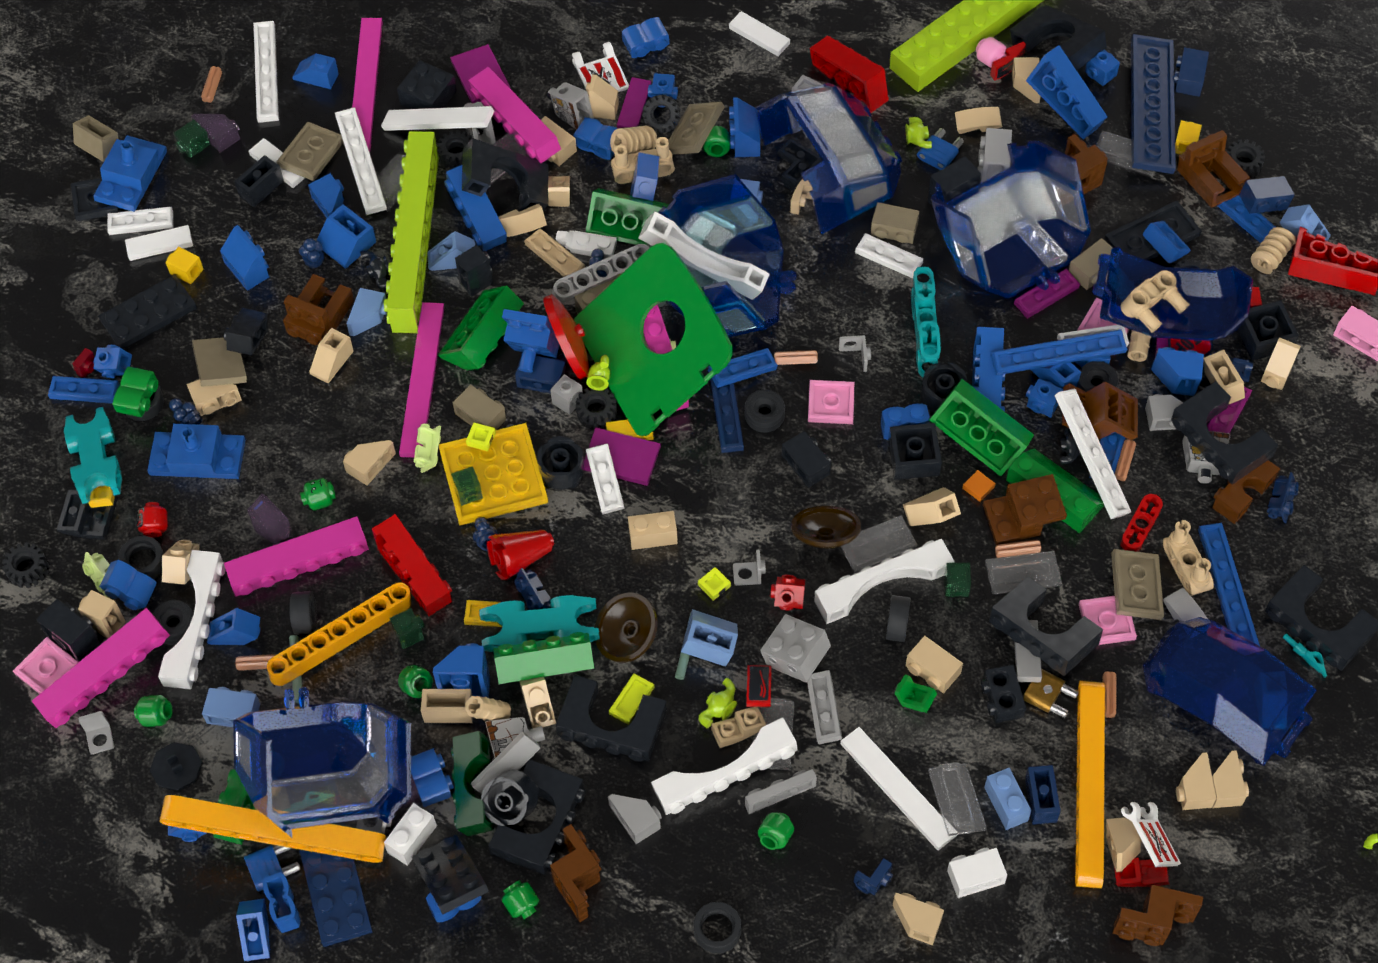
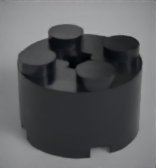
M936 363L930 366L925 371L922 380L920 398L923 404L927 405V408L935 413L961 379L967 382L965 372L959 366L948 363V365Z
M563 436L553 437L543 447L539 448L537 454L538 467L546 487L562 490L574 488L580 484L585 470L581 447L574 443V440Z
M511 769L497 776L484 787L481 794V801L484 802L485 806L484 813L497 825H514L534 811L538 803L540 791L539 787L528 775Z

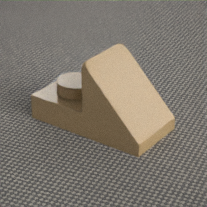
M548 176L549 206L568 207L570 205V176Z

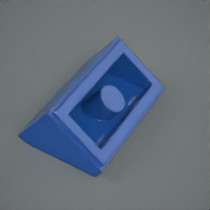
M1165 221L1150 223L1143 233V236L1168 263L1178 260L1191 251Z

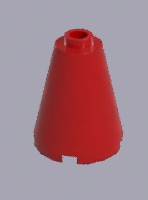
M545 530L494 534L488 537L491 540L487 541V552L492 566L497 565L499 569L496 572L497 576L502 580H506L517 574L520 568L525 569L551 552L552 546H554V539Z

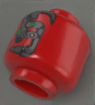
M146 503L144 507L137 511L138 531L143 533V536L152 538L162 536V533L167 530V510L159 506V503Z

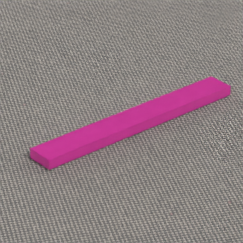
M361 18L352 108L355 107L369 152L373 128L382 18Z
M422 302L399 451L400 457L414 458L416 446H423L417 442L418 428L421 427V424H428L445 308L444 303Z

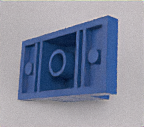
M126 136L124 140L116 139L100 168L102 181L94 194V201L135 212L167 153L166 146L131 136Z
M504 309L502 318L507 322L504 341L514 351L523 352L518 368L520 371L532 373L536 355L557 358L560 344L547 316Z
M173 424L172 433L155 432L147 471L152 476L239 479L246 440L243 435H222L218 425Z

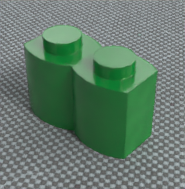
M129 366L126 368L112 403L116 412L142 417L145 411L149 410L151 404L150 397L158 388V380L154 372Z

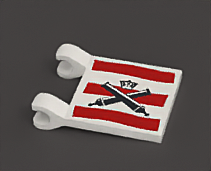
M610 42L603 44L605 58L584 64L580 52L572 54V62L580 75L585 89L587 82H591L592 74L602 78L618 90V92L629 88V84Z
M1136 802L1130 803L1133 807L1131 814L1127 807L1121 809L1123 816L1133 822L1155 867L1178 866L1181 864L1158 821V808L1155 803H1148L1150 807L1149 814L1144 807H1140Z

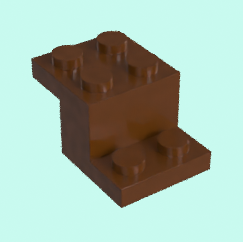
M1106 381L1087 392L1070 383L1063 387V391L1076 389L1098 440L1114 432L1129 440L1138 437L1137 398ZM1062 414V425L1069 428L1066 419Z
M1053 474L1008 484L1006 496L983 501V507L996 545L1041 535L1043 524L1064 520L1067 517Z
M572 824L563 829L565 845L570 853L551 864L550 867L554 884L579 922L588 918L587 908L589 904L586 900L588 896L585 890L600 882L599 872L601 868L598 864L600 859L593 849L588 850L585 845L587 842L581 830L578 829L576 831Z
M1152 885L1144 900L1142 912L1121 908L1114 923L1113 934H1117L1125 940H1143L1145 944L1150 946L1163 945L1172 929L1173 918L1179 923H1193L1202 907L1203 896Z

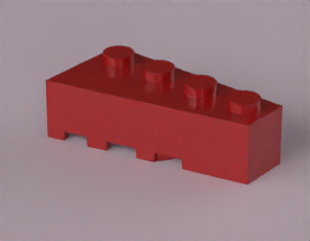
M828 35L810 48L812 64L829 79L834 77L842 90L848 89L854 94L853 99L858 103L861 101L867 105L866 110L870 113L889 100L885 78L886 73L881 65H877L867 57L860 55L852 48H848Z
M1300 226L1292 252L1288 275L1371 295L1376 294L1378 289V259L1359 251L1351 252L1345 245L1330 243L1325 240L1326 237L1319 234L1317 236L1307 233L1308 229Z
M396 514L372 528L379 553L402 583L409 587L410 593L428 617L452 602L450 595L452 589L446 580H441L434 564L429 563L423 550L417 546Z

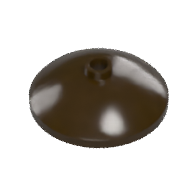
M816 506L797 513L792 519L791 529L794 536L807 545L818 548H835L844 546L858 537L861 532V521L856 514L847 509L836 506Z
M629 592L617 595L605 604L596 620L595 628H599V639L595 641L598 649L606 658L615 662L626 663L639 658L649 649L655 638L658 626L656 610L652 603L640 594Z

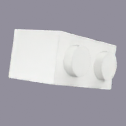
M413 803L384 841L387 853L408 866L412 856L417 854L437 827L434 816Z
M983 848L968 857L965 855L957 856L949 862L947 870L957 898L1005 884L1007 873L997 848L991 850Z

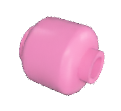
M993 37L982 39L976 47L977 59L990 68L992 67V62L1007 56L1005 54L1006 46Z

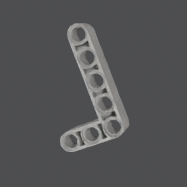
M645 244L635 245L567 275L555 282L552 294L561 303H566L573 300L574 296L609 280H615L638 259L635 254H644L649 249V246ZM616 262H624L626 268L621 269L617 267ZM603 270L607 273V276L600 277L596 271ZM577 279H585L587 281V285H579L577 283ZM564 287L568 293L561 295L558 293L557 288ZM667 301L658 303V307L664 306Z

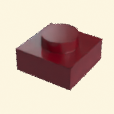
M87 348L72 363L77 376L81 378H86L89 373L94 371L95 356L93 351Z

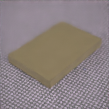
M722 102L688 105L668 140L669 150L672 155L700 152L710 131L725 108Z
M307 122L276 163L281 169L315 181L344 143L342 135Z
M224 338L192 340L201 387L247 383L241 353L228 351Z
M1114 549L1111 552L1116 615L1162 620L1164 608L1159 554Z

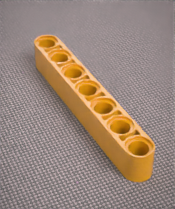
M404 583L391 585L272 657L267 663L270 681L277 686L289 683L407 611L411 606L409 587ZM397 596H405L402 599L396 598ZM378 608H385L382 611H376ZM358 620H365L363 623H355ZM339 632H344L341 636L336 635ZM319 644H323V645H324V646L321 647V648H316V646L319 645ZM297 657H304L302 660H295ZM278 669H283L280 673H274Z

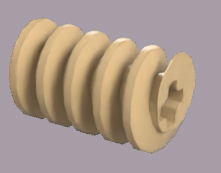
M650 126L619 128L611 135V149L614 154V149L618 145L626 146L627 154L652 150L656 147L657 135Z
M1275 227L1271 229L1251 256L1253 267L1262 273L1271 274L1272 269L1278 267L1283 257L1287 255L1288 251L1296 243L1295 236L1285 228Z

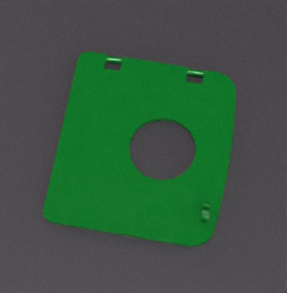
M658 243L650 247L574 319L576 325L580 323L585 332V336L582 337L584 345L594 362H600L603 355L609 357L608 368L610 369L608 386L635 433L639 436L649 435L664 419L672 415L705 386L714 375L722 371L732 357V344L707 296L673 247L664 243ZM664 301H672L680 307L684 314L685 332L681 342L674 350L665 354H657L645 342L643 333L644 322L649 311L655 305ZM710 365L712 370L704 376L702 371ZM661 409L663 414L655 420L653 414Z

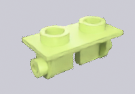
M421 424V427L418 428L417 442L423 446H416L414 463L416 467L421 468V473L435 467L437 464L441 426L431 429L430 425Z
M86 552L83 563L84 573L91 577L99 592H102L105 597L110 598L99 587L110 564L102 554L94 553L91 556Z

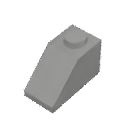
M1155 394L1149 396L1145 407L1149 430L1176 429L1171 418L1174 409L1183 402L1172 395Z
M615 794L608 796L609 806L635 844L661 829V814L655 806L651 807L647 800Z

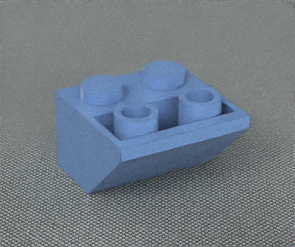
M692 609L681 652L726 667L734 652L738 636L737 624Z

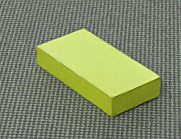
M634 673L610 708L609 715L630 725L636 716L643 694L649 696L654 689V684Z

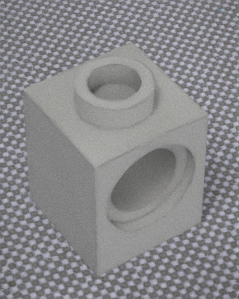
M564 374L551 388L552 404L570 415L576 409V399L579 398L581 392L583 393L582 385Z

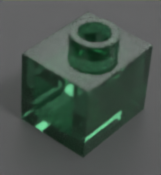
M194 119L174 132L177 149L181 153L185 152L190 158L210 145L206 130Z
M473 466L451 474L453 486L461 506L483 498L481 486Z
M946 563L944 574L945 596H969L971 588L970 563Z
M411 608L390 618L393 631L402 649L424 640L422 628L425 627L419 614L414 615Z

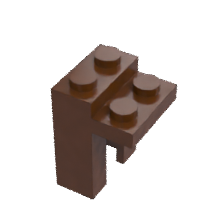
M1223 130L1186 146V152L1179 155L1178 172L1211 208L1237 195L1239 196L1246 180L1250 179L1246 172L1225 151L1227 134ZM1213 171L1231 191L1218 196V194L1224 192L1225 188L1210 172Z
M1076 134L1068 137L1063 162L1046 170L1045 179L1047 181L1052 180L1054 183L1043 188L1042 198L1055 211L1102 185L1108 161L1106 154L1102 150L1100 151L1096 145L1088 148L1086 143L1080 140Z
M315 274L312 275L298 298L287 295L284 300L287 315L283 322L286 332L290 336L305 339L312 345H319L331 328L337 329L352 306L354 297L352 289L341 284L335 292L328 290V288L322 286L325 278ZM324 296H328L331 299L324 309L318 307Z

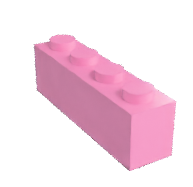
M1351 306L1339 321L1333 335L1378 361V320L1369 316L1363 310Z

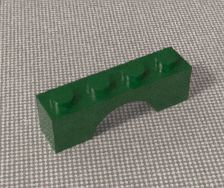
M480 731L453 737V746L451 747V755L454 759L452 778L455 782V792H453V801L456 805V815H454L455 827L466 836L494 831V823L484 813V802L476 797L474 788L471 785L479 771L491 762L490 739Z

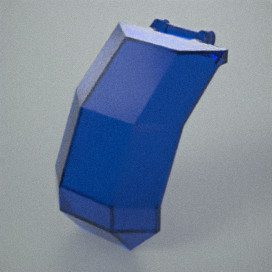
M1120 247L1112 248L1110 255H1099V270L1097 282L1093 286V294L1103 299L1100 311V318L1154 338L1211 341L1227 337L1237 331L1249 315L1253 279L1234 266L1218 270L1163 267L1127 254ZM1163 270H1167L1176 277L1177 291L1190 305L1182 313L1178 314L1176 309L1167 300L1161 299L1150 310L1162 322V325L1151 333L1140 319L1130 318L1123 314L1121 303L1145 280L1152 278Z
M1198 617L1177 623L1166 632L1143 664L1148 692L1169 700L1209 723L1249 754L1257 764L1264 766L1273 752L1280 757L1286 758L1290 753V747L1303 728L1312 721V717L1304 711V708L1316 692V689L1266 649L1215 621ZM1295 719H1297V721L1295 722V724L1293 725V727L1290 729V731L1288 732V734L1286 735V737L1284 738V740L1281 742V739L1284 737V735L1286 734V732L1288 731V729L1290 728V726L1293 724V722L1295 721Z

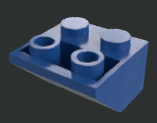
M733 98V106H729V117L733 119L729 120L730 148L735 149V157L760 156L758 110L739 98Z
M342 204L327 217L316 241L321 242L323 246L322 251L346 269L361 256L360 252L367 251L376 243L373 227Z
M238 225L235 226L220 252L225 265L248 291L269 278L267 272L269 266L263 258L265 255L263 249L259 244L255 245L249 232L247 230L243 231Z
M1171 347L1158 348L1151 370L1171 393L1194 396L1202 379L1204 354L1194 350L1177 351Z

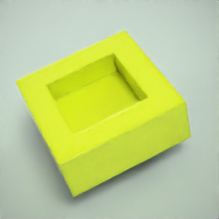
M473 423L466 439V445L488 451L496 433L495 428Z
M715 567L698 580V586L714 601L731 587V582Z

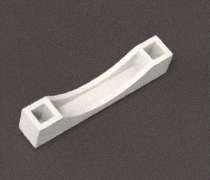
M654 212L646 220L638 238L651 246L658 243L670 245L685 264L751 300L762 293L769 277V273L751 263L733 260L703 247L687 236L674 221L657 212Z
M942 539L937 541L931 540L918 549L906 550L901 556L887 558L879 565L865 567L857 574L852 576L846 575L833 584L820 586L815 591L814 602L826 624L848 616L856 601L872 587L885 581L905 577L922 578L932 581L953 572L954 560Z
M192 550L187 572L195 589V610L190 626L184 636L171 650L164 654L158 677L165 687L192 689L193 681H196L198 678L197 665L204 655V638L207 639L209 635L208 623L210 617L214 616L215 596L218 597L220 593L219 580L225 573V562H223L220 553Z
M782 717L762 727L749 749L727 766L705 773H680L673 771L652 781V787L665 814H676L692 802L698 803L703 801L708 794L714 791L721 792L725 790L730 783L736 780L743 781L750 777L751 773L759 769L765 770L771 767L773 762L781 758L783 760L790 758L797 751V743Z

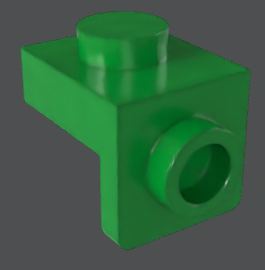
M904 675L896 687L895 695L902 707L927 713L937 692L934 688L914 683L909 675Z

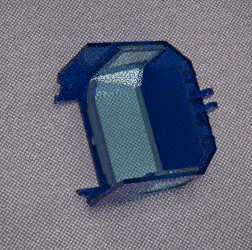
M736 174L678 190L672 196L674 200L667 208L663 206L658 212L659 214L674 221L687 236L703 247L727 258L751 263L769 273L762 293L751 300L735 291L727 281L718 282L686 264L714 308L728 338L767 329L777 323L779 320L780 293L789 294L796 290L795 284L791 281H794L797 275L796 272L790 270L782 272L784 249L775 219ZM665 301L677 312H679L682 316H684L682 310L677 304H675L672 301Z

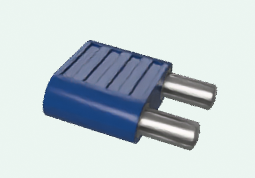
M942 128L927 140L932 142V148L926 149L921 147L917 153L920 160L939 170L949 166L959 153L958 149L963 143V139H960V137L953 144L941 139L945 134V130H942Z
M269 845L244 856L258 892L263 890V879L265 877L280 872L284 876H288L300 870L298 862L281 868L276 856L291 848Z

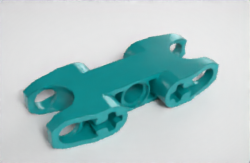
M929 267L916 268L913 275V288L911 292L912 317L916 336V362L918 373L922 378L925 371L921 366L926 362L938 363L941 351L935 307V282L933 272ZM923 273L927 274L930 279L922 283L917 280V276Z
M97 408L95 418L86 424L76 423L73 415L66 416L64 435L70 454L79 452L81 464L70 467V472L82 504L89 503L91 492L99 486H109L114 496L121 493L122 475L116 455L106 456L105 445L114 443L115 436L104 408Z
M574 595L559 596L551 599V608L525 611V604L522 601H505L479 610L480 620L497 622L502 626V630L497 635L483 639L482 646H484L485 651L494 652L493 648H498L502 644L517 645L522 644L526 640L546 639L551 636L565 637L575 632L589 633L590 642L598 640L599 628L581 626L576 622L579 615L596 609V598Z

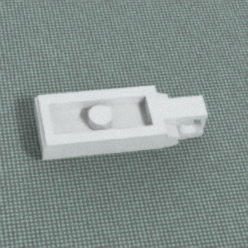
M557 231L556 241L561 246H565V249L570 250V253L591 256L592 251L599 248L604 252L605 259L614 255L617 244L616 237L580 231Z

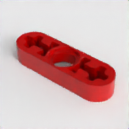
M1155 494L1144 496L1121 540L1123 550L1138 552L1141 549L1161 512L1163 502L1159 496ZM1154 503L1155 506L1150 511V514L1146 513L1148 505ZM1143 519L1147 521L1148 526L1140 528L1136 525L1135 521ZM1135 533L1137 534L1136 541L1133 545L1129 544V540L1132 539Z

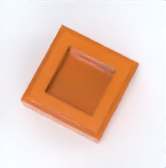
M977 470L963 484L962 489L981 502L995 488V483Z

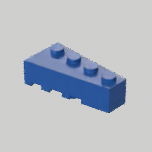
M1060 45L1044 55L1026 79V82L1083 140L1096 131L1108 117Z
M462 165L446 171V180L444 181L446 189L453 199L456 208L461 213L466 227L471 230L475 245L480 246L482 251H487L505 243L507 233L486 193L480 197L462 191Z
M977 327L973 348L972 387L1005 412V406H1001V401L1005 399V387H1002V382L1005 381V374L996 375L991 357L992 352L1005 350L1003 349L1004 328Z

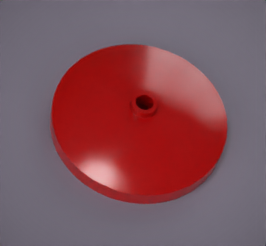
M553 294L544 297L543 302L547 316L566 359L579 379L587 377L589 363L582 338L585 336V332L581 324L576 325L568 310Z

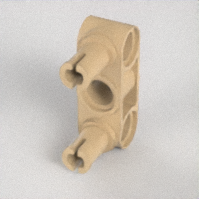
M660 137L656 140V149L639 151L659 156L658 177L667 176L674 172L675 167L672 153L669 150V142L666 137ZM618 145L614 149L615 158L611 161L615 181L619 184L631 183L633 181L638 152L627 154L626 146Z
M1163 270L1135 288L1121 303V311L1127 317L1140 319L1150 332L1153 333L1162 325V322L1157 319L1150 308L1161 299L1167 300L1176 309L1178 314L1182 313L1190 304L1177 291L1178 288L1176 287V277L1174 274Z
M1181 520V524L1179 521L1176 523L1175 531L1169 537L1163 539V546L1184 589L1190 596L1214 588L1213 579L1209 572L1211 562L1201 557L1189 535L1190 523L1186 520Z

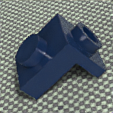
M883 858L871 878L857 871L854 876L856 887L863 893H871L875 896L882 885L886 887L893 876L891 873L892 863Z

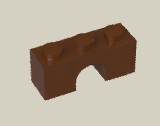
M1268 460L1234 484L1227 481L1228 485L1225 488L1220 487L1215 493L1213 509L1233 524H1236L1248 511L1253 500L1243 489L1252 488L1263 494L1276 480L1280 468Z

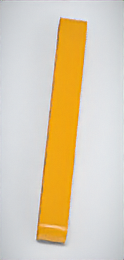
M1079 681L1077 705L1076 887L1102 889L1104 879L1105 684L1104 682Z
M176 795L165 796L160 816V823L168 826L366 862H382L385 849L384 841L386 840V835L382 833Z

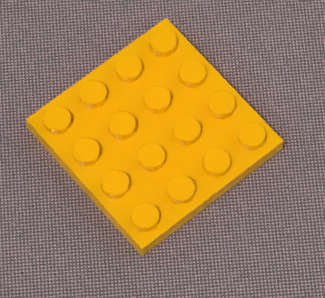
M526 423L495 430L496 433L488 451L467 446V438L438 445L459 526L475 522L479 517L488 519L548 503V497L539 472Z

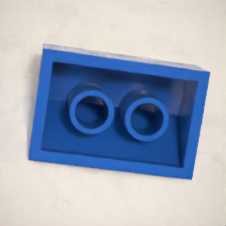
M474 643L458 646L433 668L437 689H471L472 696L489 698L490 673L484 646Z

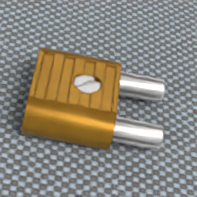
M1041 669V682H1031L1023 699L1047 713L1052 711L1065 718L1068 710L1055 704L1060 692L1076 698L1079 691L1065 684L1066 681Z

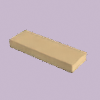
M541 228L525 240V245L563 277L585 268V264Z

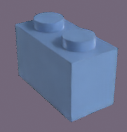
M226 687L209 688L202 715L207 724L253 730L260 702L257 695L248 690L237 692L231 691Z
M1010 768L987 776L984 788L1005 829L1008 830L1027 822L1031 814V808Z

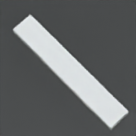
M274 21L254 23L258 123L279 121Z
M491 106L388 110L381 127L384 131L482 128L488 126L494 110Z
M355 107L335 112L366 215L387 210Z
M1076 389L1057 393L1055 395L1056 400L1110 519L1131 513Z
M860 727L841 740L840 744L938 851L957 836V832Z

